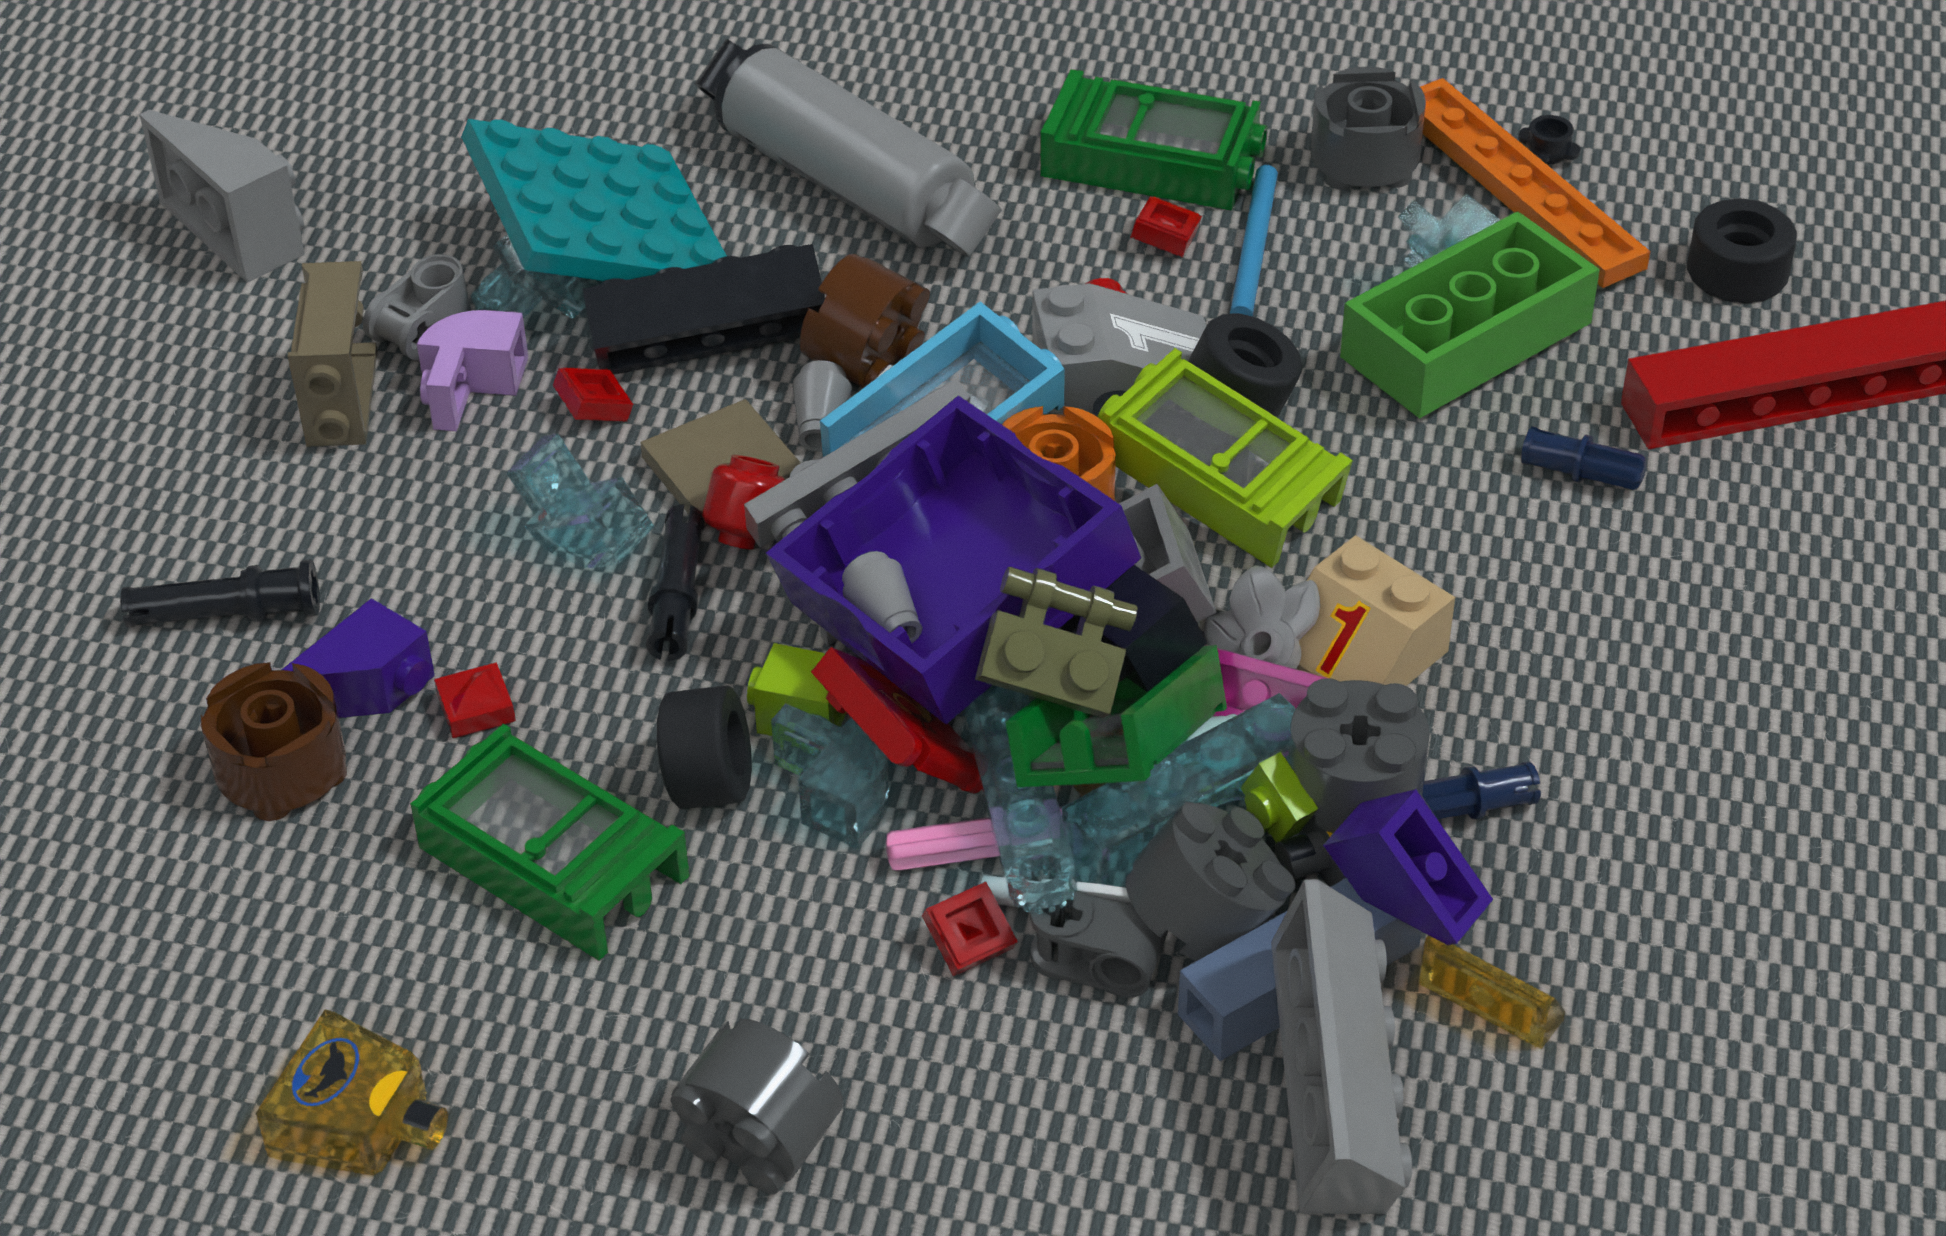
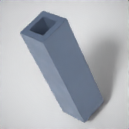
M1347 878L1331 886L1334 890L1372 913L1375 939H1381L1385 944L1387 965L1419 948L1421 931L1363 901ZM1287 911L1180 970L1178 1016L1220 1061L1280 1027L1271 941Z

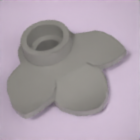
M1252 566L1234 584L1230 596L1231 610L1214 614L1206 619L1204 633L1208 646L1217 645L1219 649L1297 669L1301 660L1299 640L1315 625L1319 616L1320 596L1318 587L1313 580L1298 583L1285 591L1282 583L1270 570L1262 566Z

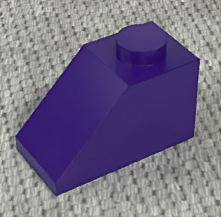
M372 598L281 669L293 671L292 663L305 665L320 673L332 688L339 718L390 713L411 695L420 692L427 682L435 676L427 631Z
M1416 789L1360 803L1323 844L1363 901L1446 945L1457 944L1493 901L1487 889Z

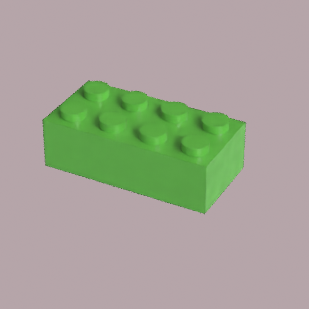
M1517 211L1345 302L1340 357L1420 419L1591 324L1600 269Z

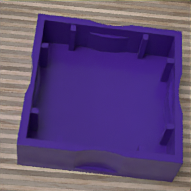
M959 395L894 447L884 460L865 478L844 492L834 496L766 552L790 602L945 724L950 722L992 686V684L975 680L991 616L999 610L1019 617L1023 602L1021 598L1000 592L1003 575L1008 566L1032 573L1035 568L1049 571L1057 575L1056 581L1089 591L1092 586L1106 589L1142 558L1124 510L1119 503L1064 466L1045 460L1031 452L1020 442L1014 432ZM879 551L901 564L918 620L922 625V633L915 642L911 643L906 630L900 625L890 633L844 598L842 575L845 568L854 559L868 552ZM1048 607L1043 624L1059 629L1074 614Z

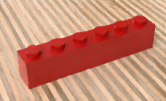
M1946 300L1628 358L1621 405L1649 450L1946 394Z

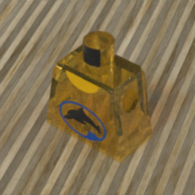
M324 1009L256 1111V1117L268 1157L372 1176L384 1170L401 1141L429 1150L435 1149L445 1133L448 1111L444 1107L425 1101L427 1094L420 1062L412 1052L333 1011Z

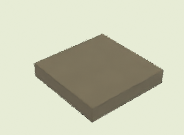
M746 399L640 442L642 458L680 504H685L684 510L688 515L690 506L698 508L703 513L711 472L719 464L730 463L731 455L749 456L779 465L778 475L782 476L785 480L790 477V473L795 466L801 464Z

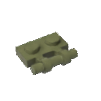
M1008 566L1003 575L1000 592L1023 599L1020 614L1018 617L999 610L992 614L975 680L1101 718L1110 715L1126 649L1101 642L1106 625L1130 631L1136 619L1137 606L1114 599L1113 591L1101 587L1092 586L1087 591L1056 581L1057 575L1049 571L1035 568L1032 573ZM1048 607L1080 616L1077 633L1074 634L1043 624Z

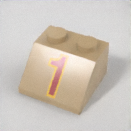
M1356 535L1316 565L1306 580H1313L1318 587L1320 610L1315 625L1299 640L1301 660L1297 670L1335 679L1339 682L1363 680L1384 685L1398 683L1407 686L1449 651L1455 597Z

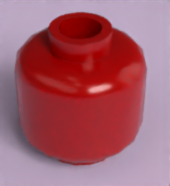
M731 455L730 463L719 464L713 468L704 502L703 518L710 527L720 530L719 542L737 548L754 549L756 541L746 528L744 504L785 480L782 476L778 475L779 465L749 456Z

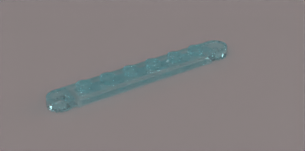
M992 685L962 712L1009 897L1011 901L1013 900L1014 905L1018 908L1023 906V911L1030 912L1032 908H1035L1036 914L1043 913V908H1048L1050 913L1056 911V905H1059L1061 908L1066 906V900L1072 901L1074 892H1077L1075 862L1054 787L1017 788L1005 722L1030 703L1029 697L1025 694ZM1039 870H1043L1044 875H1048L1049 870L1051 871V876L1057 875L1056 878L1046 883L1037 884L1026 881V879H1032L1031 873H1034L1036 877L1040 876Z

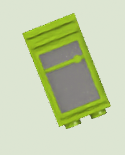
M1174 348L1156 365L1154 363L1147 364L1137 376L1133 386L1121 396H1111L1097 416L1111 429L1116 452V467L1148 488L1158 484L1169 502L1270 568H1273L1280 560L1287 530L1292 525L1305 533L1316 520L1321 500H1324L1333 507L1341 501L1353 460L1341 452L1337 456L1332 455L1323 446L1310 441L1301 432L1187 360H1182V352Z

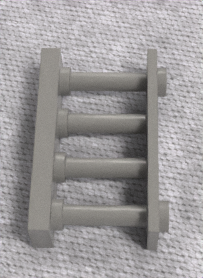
M957 378L745 503L746 528L758 546L762 547L774 539L778 542L781 541L834 496L844 492L865 478L884 460L894 447L959 395L970 403L971 397ZM820 626L821 638L827 646L838 641V639Z

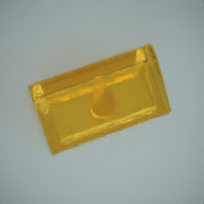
M1429 935L1425 938L1419 981L1425 988L1540 1049L1545 1046L1564 1021L1565 1010L1554 997L1454 944L1446 945Z

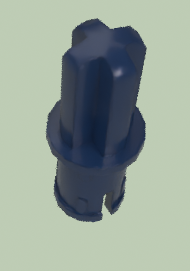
M1531 426L1526 434L1522 448V464H1530L1571 474L1573 481L1578 483L1582 482L1583 478L1634 490L1640 487L1646 472V458L1642 454L1593 443V437L1587 434L1581 440Z
M1521 762L1519 765L1479 771L1475 766L1464 767L1460 775L1424 781L1422 797L1437 819L1465 814L1471 819H1482L1486 811L1523 804H1537L1540 800L1541 790H1528L1527 786L1540 784V778L1535 766L1531 762Z

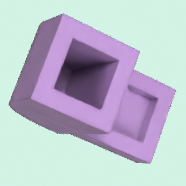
M490 310L461 312L441 319L422 334L417 342L422 373L420 397L422 404L429 405L433 430L457 431L470 392L516 396L529 358L522 313Z

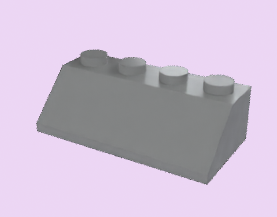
M1304 880L1271 941L1299 1214H1386L1402 1191L1408 1188L1412 1176L1411 1151L1407 1143H1400L1397 1118L1400 1117L1403 1108V1084L1399 1074H1391L1389 1050L1393 1046L1395 1037V1019L1392 1008L1390 1006H1383L1380 984L1383 982L1386 974V948L1383 940L1375 939L1373 918L1370 911L1320 880Z

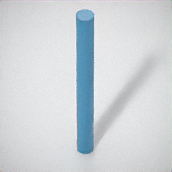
M1262 165L1256 170L1230 314L1239 313L1253 317L1278 177L1277 170L1270 165Z

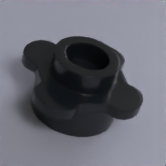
M1557 115L1536 117L1531 121L1529 127H1525L1519 132V142L1526 144L1527 148L1546 164H1557L1563 159L1574 160L1580 156L1581 147L1572 141L1573 125L1563 117Z

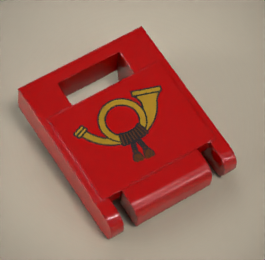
M830 647L811 671L828 691L825 698L838 712L842 714L847 712L894 764L902 767H908L913 764L918 771L954 784L961 790L971 794L980 792L989 781L990 771L987 765L948 723H943L866 661Z

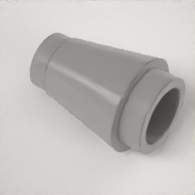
M824 360L809 362L801 368L800 373L793 380L799 443L810 451L822 452L820 420L846 402L852 391L845 371L836 363Z
M879 551L868 552L854 559L845 568L842 575L844 598L890 633L900 625L906 630L911 643L915 642L922 633V625L918 620L901 564Z

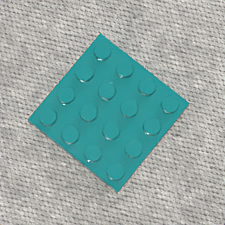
M468 118L461 138L524 270L600 281L613 278L629 280L654 275L658 271L669 267L685 269L711 264L715 260L727 256L670 151L653 144H645L641 147L617 143L613 139L604 136L586 138L568 135L555 128L537 130L518 127L501 119H494L488 122Z

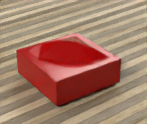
M1150 196L1135 220L1130 237L1183 257L1197 233L1202 216L1191 210Z
M558 368L553 387L575 420L628 421L634 404L611 370Z
M497 662L434 679L436 693L452 738L516 721L514 707Z
M986 881L925 909L922 914V918L953 977L1014 949L1018 943Z

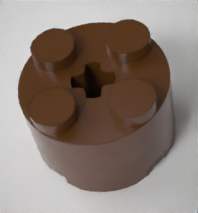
M849 254L841 259L823 280L818 291L827 296L819 312L808 309L800 334V350L804 356L813 361L824 360L838 364L843 368L850 382L864 388L874 381L888 365L894 366L923 344L925 333L918 328V325L929 301L930 291L870 258Z
M270 662L252 664L238 669L224 677L211 689L206 698L208 707L204 717L201 715V729L218 789L235 805L252 810L255 817L260 820L275 821L284 818L291 810L305 806L323 796L332 787L342 783L347 775L346 749L334 693L328 681L320 673L305 665L292 663L293 671L272 670Z

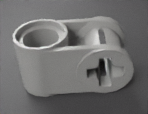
M435 254L418 261L409 272L386 291L376 295L369 303L363 318V331L366 336L377 342L387 340L399 346L404 356L414 361L419 360L417 342L430 326L448 316L471 311L460 261L446 254Z

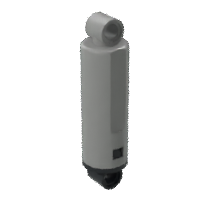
M725 39L695 82L696 87L714 101L715 117L722 129L757 148L759 152L785 168L800 174L917 248L936 246L943 241L957 252L970 257L1002 211L1000 206L974 187L973 171L958 156L768 43L753 45L745 50L734 42Z

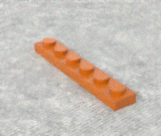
M1440 78L1420 86L1426 99L1423 135L1514 213L1520 212L1598 267L1600 270L1597 284L1600 287L1605 288L1648 269L1650 250L1444 78Z

